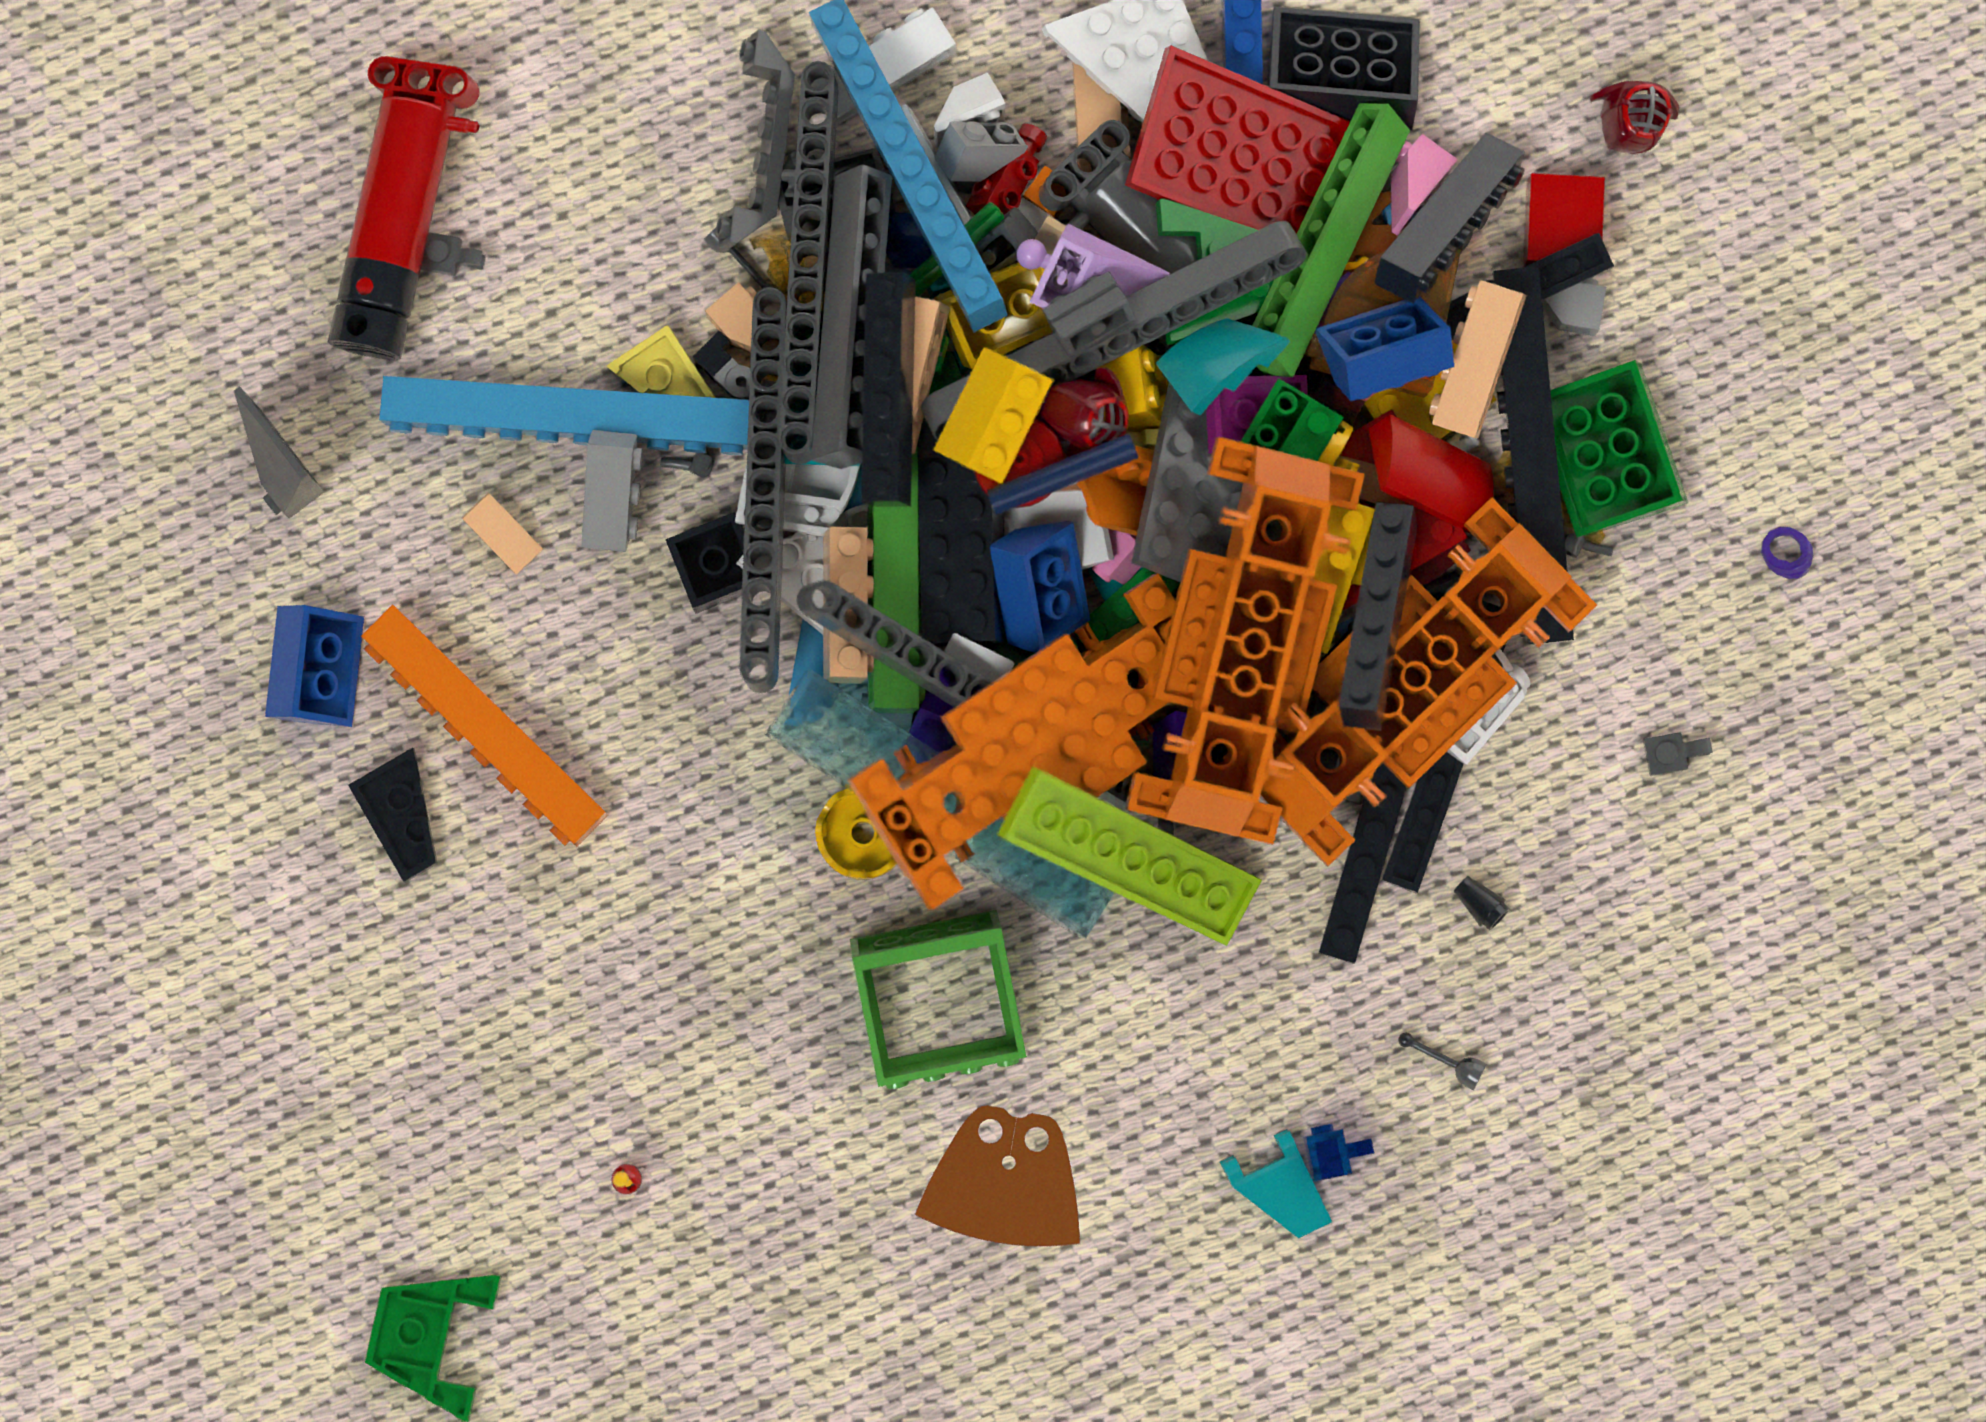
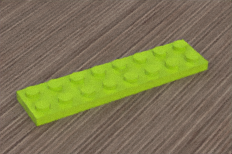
M1034 766L997 833L1001 838L1225 946L1228 945L1262 881L1258 877Z

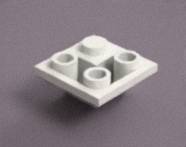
M988 73L953 87L934 125V140L937 149L950 122L998 123L1005 121L1004 99Z

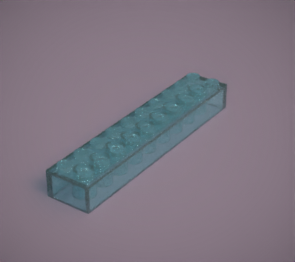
M810 669L803 673L764 734L852 792L854 790L847 780L877 759L885 761L896 781H898L905 771L895 755H893V752L899 750L904 745L908 746L917 763L927 762L939 754ZM950 792L943 801L947 812L952 813L956 808V798ZM1003 817L966 841L975 854L972 857H968L969 859L962 862L963 864L1078 938H1087L1115 893L998 836L997 833L1004 822ZM954 850L948 853L960 861Z

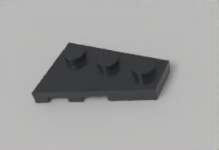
M415 748L407 750L348 785L403 882H408L438 864Z

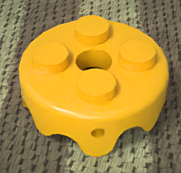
M850 787L834 794L823 807L815 825L816 842L822 857L836 872L856 880H871L893 870L897 862L865 813L866 809L856 793ZM859 823H868L874 829L872 840L866 844L857 843L852 837L853 828Z

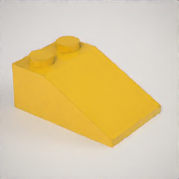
M1016 263L990 273L1002 296L1008 316L973 332L952 290L934 297V301H939L950 307L946 328L964 367L973 369L984 347L1003 355L1053 332L1044 315L1043 308L1030 302L1044 273V268L1039 267L1031 270L1024 268L1020 263Z

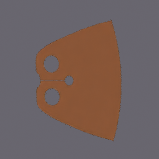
M981 1106L977 1108L959 1128L941 1158L925 1189L915 1215L953 1232L996 1243L1019 1246H1065L1080 1244L1075 1186L1067 1146L1059 1125L1052 1117L1031 1113L1022 1118L1017 1117L1016 1120V1117L1011 1116L1004 1108L994 1106ZM987 1119L996 1120L1001 1124L1002 1136L995 1143H986L979 1136V1126ZM1039 1127L1047 1132L1049 1142L1044 1150L1032 1151L1026 1146L1025 1135L1030 1129ZM1006 1156L1013 1157L1016 1163L1014 1168H1004L1002 1165L1003 1158Z

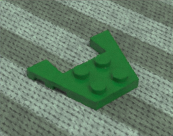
M1159 199L1156 202L1158 236H1195L1198 260L1258 231L1257 229L1167 199ZM1274 280L1166 333L1167 345L1178 343L1200 328L1225 318L1239 322L1257 316Z
M488 1275L382 1287L364 1363L404 1387H408L426 1398L429 1402L453 1414L459 1420L469 1422L477 1388L439 1380L438 1378L455 1302L494 1310L502 1276Z

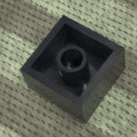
M735 512L665 539L695 614L742 596L743 569L736 563L744 553V533L740 524L735 523Z

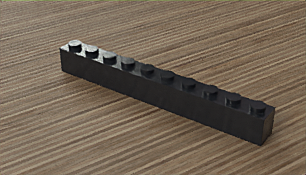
M1539 266L1496 270L1492 273L1493 279L1486 280V282L1527 295L1499 376H1502L1504 391L1497 392L1499 414H1506L1507 429H1500L1502 451L1510 452L1511 466H1504L1506 489L1513 488L1514 503L1507 504L1508 514L1518 524L1520 523L1568 572ZM1544 607L1539 610L1534 622L1550 637L1544 643L1574 640L1573 629L1568 632ZM1523 632L1520 633V637H1527ZM1527 637L1528 644H1534V643Z

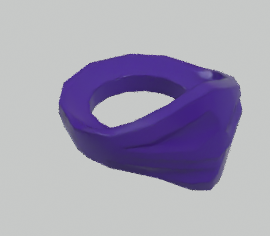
M1779 527L1769 531L1762 541L1761 554L1766 565L1775 574L1787 579H1799L1805 576L1811 567L1813 547L1803 533L1791 527ZM1779 536L1792 537L1800 545L1802 555L1798 560L1791 563L1786 560H1779L1770 551L1771 542Z

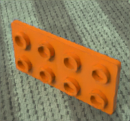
M1135 446L1138 459L1076 483L1082 490L1085 498L1087 515L1096 526L1137 536L1154 450Z

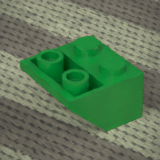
M1278 378L1240 442L1318 461L1343 417Z

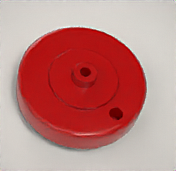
M1034 418L1002 484L1065 459L1062 444L1058 436L1048 425ZM974 470L976 480L985 494L988 495V489L1001 485V483ZM1052 493L1015 508H1024L1036 505L1045 500Z

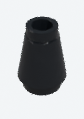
M1470 876L1462 880L1454 890V893L1480 927L1484 925L1487 929L1492 930L1510 910L1504 903L1506 899L1473 880Z

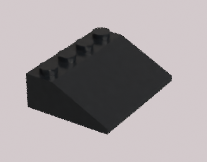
M1274 6L1267 86L1351 122L1359 103L1389 104L1409 130H1413L1418 103L1420 19Z

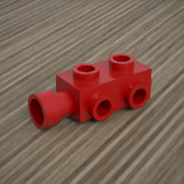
M1023 123L1018 133L1028 146L1026 152L984 180L976 181L971 189L972 195L965 207L975 215L990 202L994 203L1002 211L1003 215L1014 207L1018 208L1021 203V194L1027 183L1037 174L1039 160L1034 155L1041 152L1048 139L1043 130L1035 125ZM1006 197L1009 198V204L1006 202Z

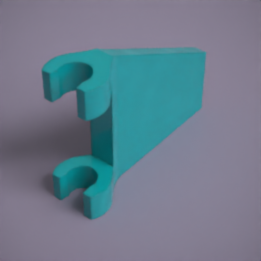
M1288 1129L1273 1135L1283 1156L1243 1175L1238 1161L1233 1155L1220 1161L1231 1186L1297 1238H1301L1332 1223L1294 1138Z

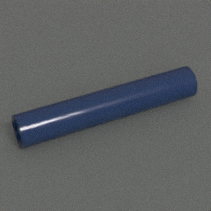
M1128 433L987 490L993 509L998 515L1139 457L1132 438Z

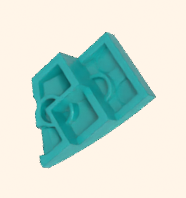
M1225 318L1200 328L1182 339L1156 362V365L1190 411L1201 415L1224 388L1235 391L1258 364L1268 368L1290 341L1284 336Z

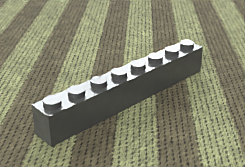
M860 165L835 175L811 460L838 469L862 463L866 273H884L892 175L866 165Z

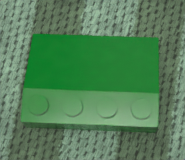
M1633 360L1550 390L1559 486L1577 538L1654 516L1688 504L1640 362Z

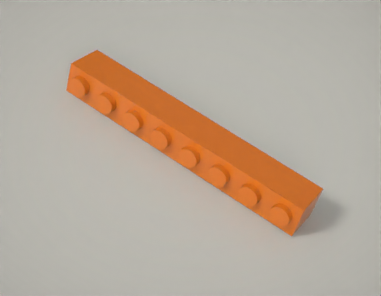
M393 604L361 635L368 643L363 649L378 664L385 659L395 669L390 676L405 690L410 686L414 687L421 694L416 701L431 716L438 711L447 720L443 727L458 742L465 737L474 746L469 753L485 768L491 763L500 772L496 779L511 794L518 789L527 798L522 805L538 820L545 815L554 824L549 831L564 846L571 841L578 847L608 816L575 781Z

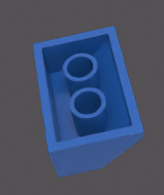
M1420 296L1414 304L1402 300L1316 328L1317 338L1335 384L1350 401L1365 399L1374 393L1389 388H1398L1407 382L1425 376H1435L1443 370L1454 367L1451 329Z
M1067 520L1014 529L990 545L1006 638L1009 645L1037 653L1060 636L1070 635L1077 628L1090 621L1076 534L1072 521Z
M307 605L277 606L265 717L292 722L352 727L364 616Z

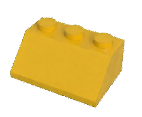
M984 347L933 450L1002 484L1053 380Z

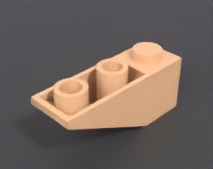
M738 282L707 308L705 313L709 321L730 341L732 346L751 352L752 308L757 292L751 286L745 290ZM767 340L762 345V349L765 351L774 350L779 345V340Z

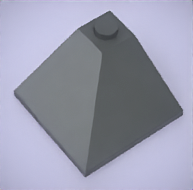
M239 386L234 390V394L261 485L268 493L263 499L275 515L282 511L290 519L323 494L324 490L260 407Z

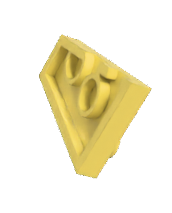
M668 325L606 366L640 393L716 398Z

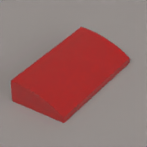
M1391 414L1369 428L1380 490L1457 528L1462 527L1464 531L1472 534L1464 524L1486 502L1493 498L1494 486L1491 464Z

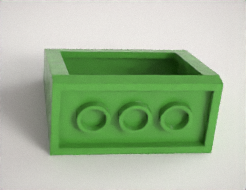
M997 910L850 939L852 960L878 1087L886 1086L887 1089H898L909 1084L908 1081L923 1078L926 1082L943 1079L946 1073L960 1071L961 1074H973L983 1069L982 1066L997 1063L999 1067L1015 1065L1019 1063V1059L1027 1057ZM989 946L1006 1035L889 1059L871 969Z

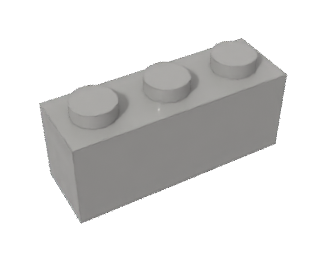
M592 430L587 445L581 547L626 552L630 539L636 540L638 517H632L633 505L639 504L641 484L634 483L635 470H641L643 449L637 448L636 434Z

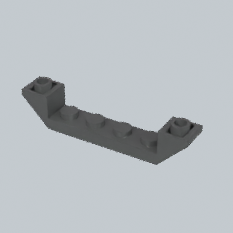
M759 29L742 42L739 59L743 61L742 74L769 80L766 82L762 94V101L766 103L765 116L761 118L758 126V138H762L761 147L753 162V172L757 174L756 184L751 189L748 199V207L752 210L734 206L724 213L723 216L719 217L715 234L717 238H720L718 250L724 252L777 216L795 74L766 31Z

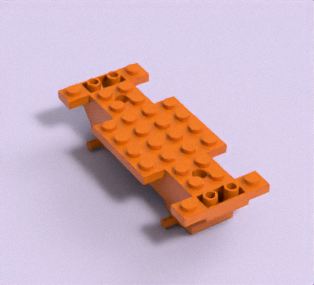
M1216 437L1207 474L1243 483L1237 511L1226 509L1225 507L1221 511V514L1235 517V519L1220 517L1219 519L1220 524L1230 525L1233 528L1225 557L1188 549L1152 698L1189 707L1181 737L1167 734L1165 739L1166 741L1177 743L1179 746L1164 743V750L1177 752L1171 780L1134 772L1125 809L1274 845L1282 807L1259 802L1262 786L1269 775L1291 780L1293 774L1280 771L1279 768L1294 771L1295 767L1294 764L1273 760L1272 745L1276 728L1296 733L1300 730L1284 713L1295 702L1305 713L1307 711L1337 585L1310 578H1314L1318 559L1325 549L1343 553L1344 555L1347 554L1349 548L1338 546L1334 543L1350 546V539L1329 534L1328 518L1331 505L1356 511L1365 474ZM1276 519L1281 524L1282 533L1278 539L1271 541L1267 537L1265 529L1269 521ZM1223 743L1227 748V756L1222 762L1214 763L1210 756L1211 749L1214 745Z
M1493 498L1486 502L1464 524L1489 553L1474 561L1458 544L1447 555L1463 570L1458 583L1437 601L1412 575L1408 579L1381 730L1344 727L1342 724L1338 705L1352 633L1317 666L1312 691L1328 708L1322 714L1310 718L1295 702L1284 713L1300 730L1295 740L1277 758L1273 755V760L1294 764V771L1279 768L1280 771L1292 773L1293 776L1291 780L1269 775L1262 786L1260 798L1264 803L1282 807L1280 819L1327 867L1355 841L1346 829L1330 814L1333 809L1348 795L1358 791L1374 807L1377 806L1386 795L1370 779L1382 762L1407 788H1410L1517 684L1491 657L1511 637L1522 632L1537 648L1547 641L1550 637L1534 622L1542 607L1570 632L1597 606L1572 579V576ZM1484 594H1494L1499 598L1501 605L1498 612H1489L1483 607L1482 597ZM1331 749L1338 754L1340 762L1336 769H1327L1321 764L1320 754L1323 750Z
M1158 573L1151 575L1124 593L1140 623L1128 629H1123L1110 639L1103 641L1097 639L1089 623L1080 626V628L1075 630V633H1077L1086 648L1082 655H1080L1068 634L1060 636L941 716V719L957 743L955 746L947 751H942L927 762L917 763L908 746L904 745L899 750L893 752V755H895L905 771L898 781H896L883 759H877L847 780L866 809L865 813L905 877H908L928 910H934L964 889L944 856L954 850L960 862H964L969 859L968 857H972L975 854L966 841L999 818L1003 817L1005 820L1033 766L1098 797L1147 763L1128 730L1134 727L1140 739L1149 736L1155 730L1146 718L1169 703L1168 701L1152 698L1176 602ZM1131 669L1138 675V684L1134 689L1127 682V674ZM949 792L956 798V808L952 813L947 812L943 804L944 798Z

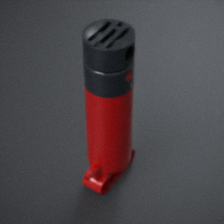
M380 56L369 65L367 76L370 83L382 92L383 95L337 300L340 304L335 306L328 343L338 349L362 356L384 360H399L402 356L409 324L405 319L410 317L451 131L477 133L480 128L477 121L454 117L456 108L467 109L473 106L479 98L480 89L476 81L464 70L456 66ZM395 71L394 78L384 84L385 76L389 72ZM429 76L428 84L418 89L420 80ZM464 81L462 90L457 94H452L454 86Z

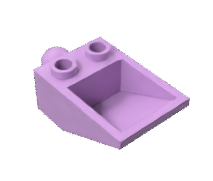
M1067 224L1052 255L1048 254L1045 246L1035 239L1023 241L1017 249V260L1021 266L1031 270L1039 267L1045 269L1030 300L1031 303L1041 308L1049 306L1051 301L1057 296L1068 295L1082 287L1084 282L1090 277L1101 276L1108 271L1125 296L1170 274L1070 224ZM1067 278L1068 284L1062 285Z

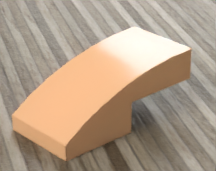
M487 493L462 517L468 526L516 575L543 550L490 493Z

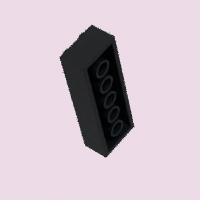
M923 418L917 442L922 638L936 647L947 646L954 633L979 645L1007 643L990 551V545L1004 537L1003 513L998 515L995 513L989 496L979 486L973 469L933 450L937 440L934 438L926 419Z

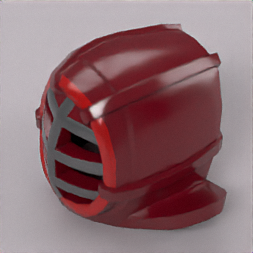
M1624 81L1607 86L1589 96L1590 103L1604 100L1600 119H1602V131L1607 144L1606 147L1609 150L1613 149L1621 153L1635 155L1651 150L1662 137L1669 120H1676L1679 115L1680 107L1669 90L1654 82ZM1647 90V94H1635L1639 91Z
M1106 367L1097 368L1094 382L1078 379L1049 388L1050 393L1044 410L1041 411V416L1044 417L1056 432L1070 442L1066 450L1067 457L1125 435L1129 424L1127 403L1120 382L1110 369ZM1104 405L1106 408V421H1103ZM1102 428L1101 432L1096 437H1094L1098 430Z

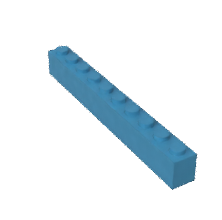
M832 0L810 11L809 15L820 42L888 171L892 175L897 188L973 332L1008 316L1002 296L845 1Z
M383 376L379 420L386 426H390L391 432L412 433V428H426L427 434L448 436L449 430L463 431V436L470 438H485V433H500V439L521 441L522 435L536 436V441L544 443H558L559 437L573 438L574 444L587 446L592 430L636 434L637 443H647V448L652 450L666 451L669 450V445L684 446V451L692 453H705L706 447L721 448L720 453L743 455V450H747L749 400Z

